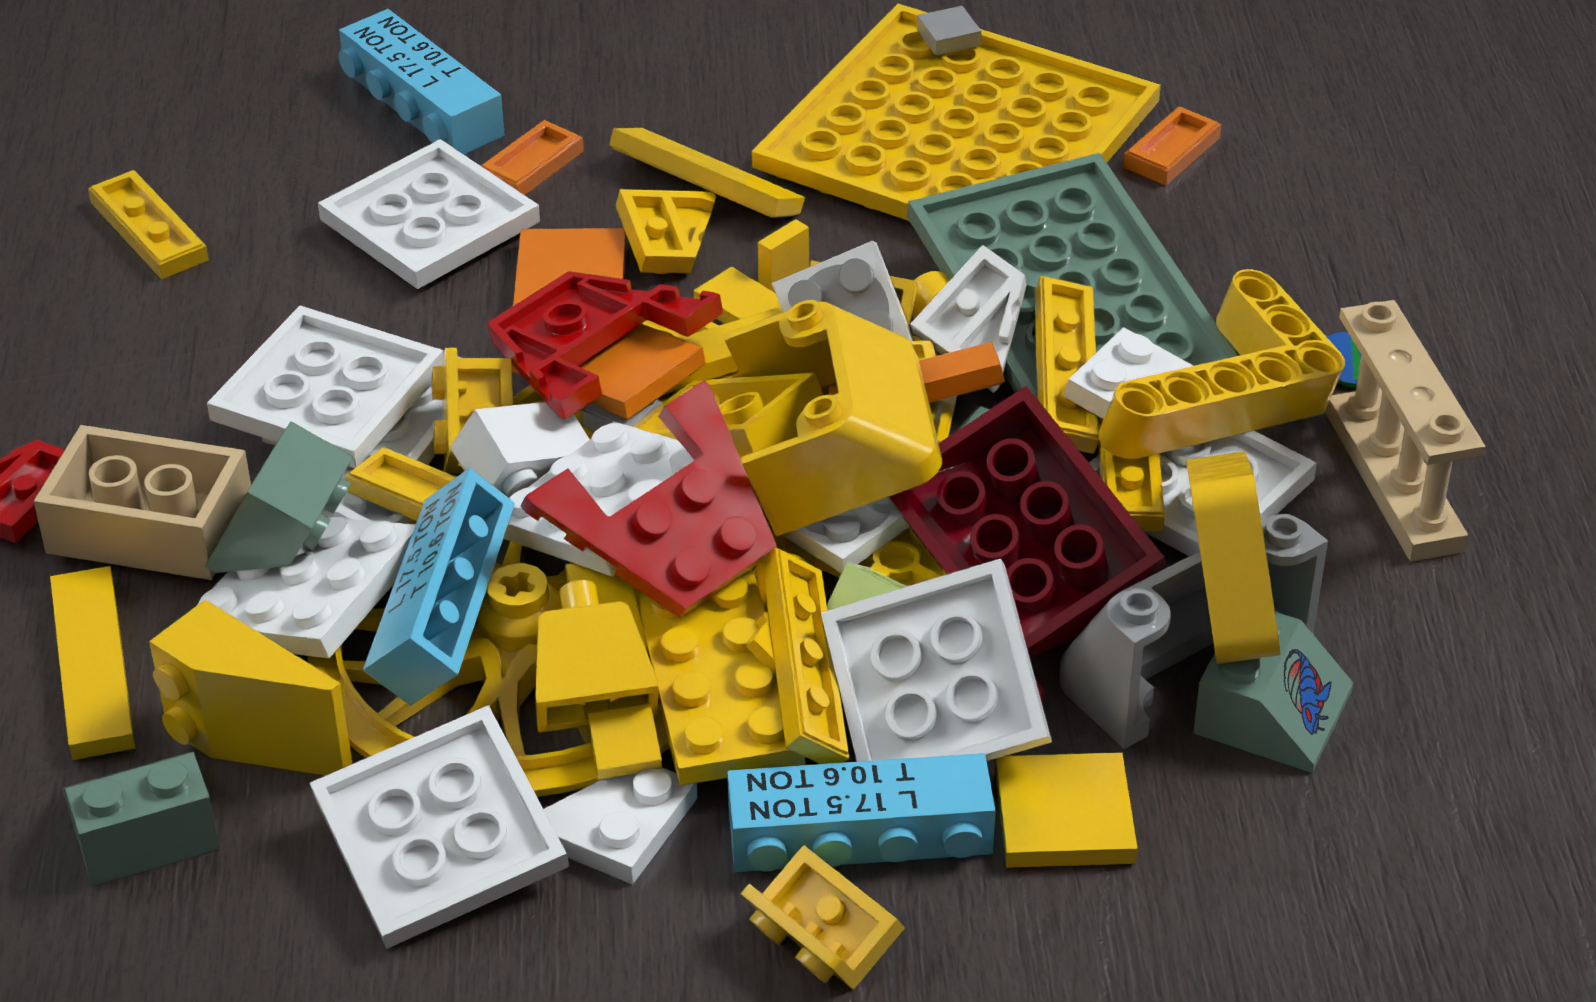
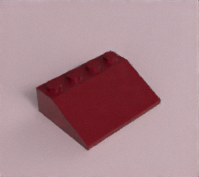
M1027 385L938 443L942 457V466L933 478L919 486L887 497L945 575L997 559L1002 560L1007 571L1029 658L1075 640L1115 595L1167 568L1163 554Z

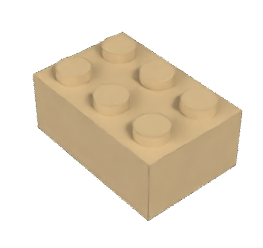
M80 425L34 500L45 552L47 554L212 580L216 573L207 569L205 565L251 486L246 452L241 449Z

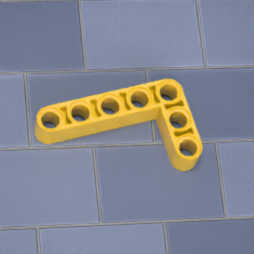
M1241 270L1233 276L1216 318V326L1238 351L1240 356L1137 378L1119 384L1115 389L1101 425L1099 440L1102 446L1110 453L1121 458L1137 459L1316 416L1323 413L1345 367V359L1341 352L1272 277L1257 270Z
M1241 451L1188 459L1186 463L1217 664L1281 656L1256 483L1246 452Z

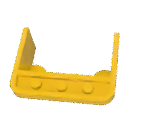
M815 300L801 301L792 306L788 311L724 334L725 343L741 377L815 373L821 388L837 382V394L816 397L804 407L796 421L798 437L741 457L742 466L776 537L919 486L933 478L940 470L942 457L921 367L912 343L908 338L827 302H817Z

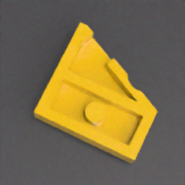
M619 190L615 206L640 272L655 274L692 272L714 206L715 193Z

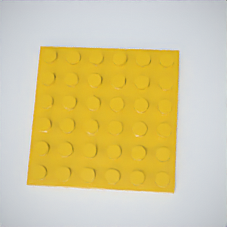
M897 4L752 150V168L772 174L780 179H786L816 189L821 193L831 194L863 205L868 209L878 210L909 221L907 218L908 201L1100 153L1107 163L1159 102L1161 85L980 29V46L935 55L917 31V15L927 12Z

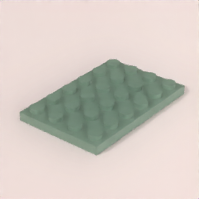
M1100 153L908 201L907 218L939 270L946 273L950 280L982 245L1025 275L1027 286L1003 375L1014 393L1027 385L1037 398L1034 290L1040 276L1093 287L1096 353L1124 327L1135 334L1148 338L1153 344L1193 366L1238 356L1224 335L1219 331L1215 321Z

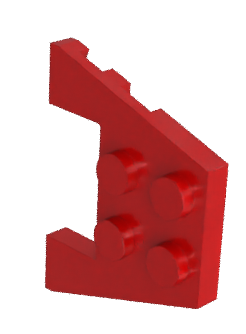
M568 271L487 322L491 342L506 358H511V364L557 416L565 420L602 395L599 376L581 368L587 359L608 345L622 340L626 333L647 320L689 337L722 315L723 307L720 294L715 292L702 291L699 294L700 299L679 296L678 287L659 284L647 292L631 289L630 280Z
M705 380L666 404L658 416L695 461L612 516H607L568 468L527 494L520 505L525 513L535 520L539 521L543 517L565 532L564 540L582 552L589 549L616 567L617 570L614 574L679 618L761 563V559L777 547L750 480L742 466L740 456L712 389Z

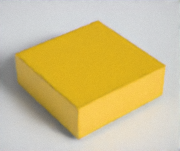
M797 219L758 242V283L771 291H775L772 285L773 282L809 268V227Z
M651 703L588 713V726L598 780L637 774L645 769H662V759Z

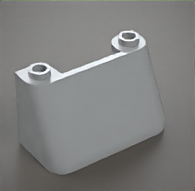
M1277 514L1263 518L1261 523L1274 610L1277 613L1302 620L1314 635L1328 540L1295 516ZM1200 551L1115 595L1064 651L1060 659V688L1065 695L1123 749L1148 737L1150 718L1144 709L1152 705L1154 687L1146 679L1214 643Z

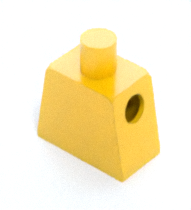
M576 580L563 585L559 591L562 609L545 611L538 618L536 669L538 732L588 726V713L651 703L653 717L658 716L657 677L629 605L622 601L599 604L596 584L592 581Z

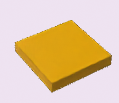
M1123 753L1025 755L996 758L995 777L1006 868L1136 864L1138 848Z

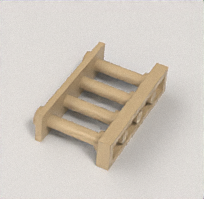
M1395 300L1340 308L1339 318L1360 351L1361 359L1356 391L1332 395L1325 410L1326 416L1410 562L1465 552L1468 533L1448 502L1446 494L1452 462L1484 456L1485 444Z

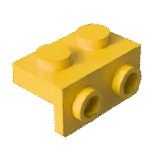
M445 348L442 365L432 366V400H442L443 420H434L433 448L434 454H444L446 473H463L464 470L450 446L475 409L513 406L511 358H457V348Z
M805 845L800 848L763 893L759 892L751 884H748L740 893L756 909L749 920L777 945H780L788 936L802 948L795 958L825 984L835 975L852 990L856 988L905 929L896 917Z

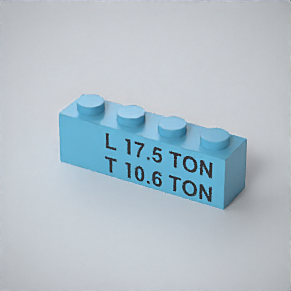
M386 9L339 29L341 42L339 62L345 74L366 87L376 99L385 102L405 122H410L427 136L430 142L434 143L441 139L464 155L505 136L501 94L391 10Z
M468 468L424 501L363 668L364 672L410 706L458 675L515 505L511 499L472 468Z
M985 753L727 771L729 822L734 872H766L784 869L803 845L831 867L847 864L903 862L906 860L946 857L965 858L975 855L993 854L995 805Z

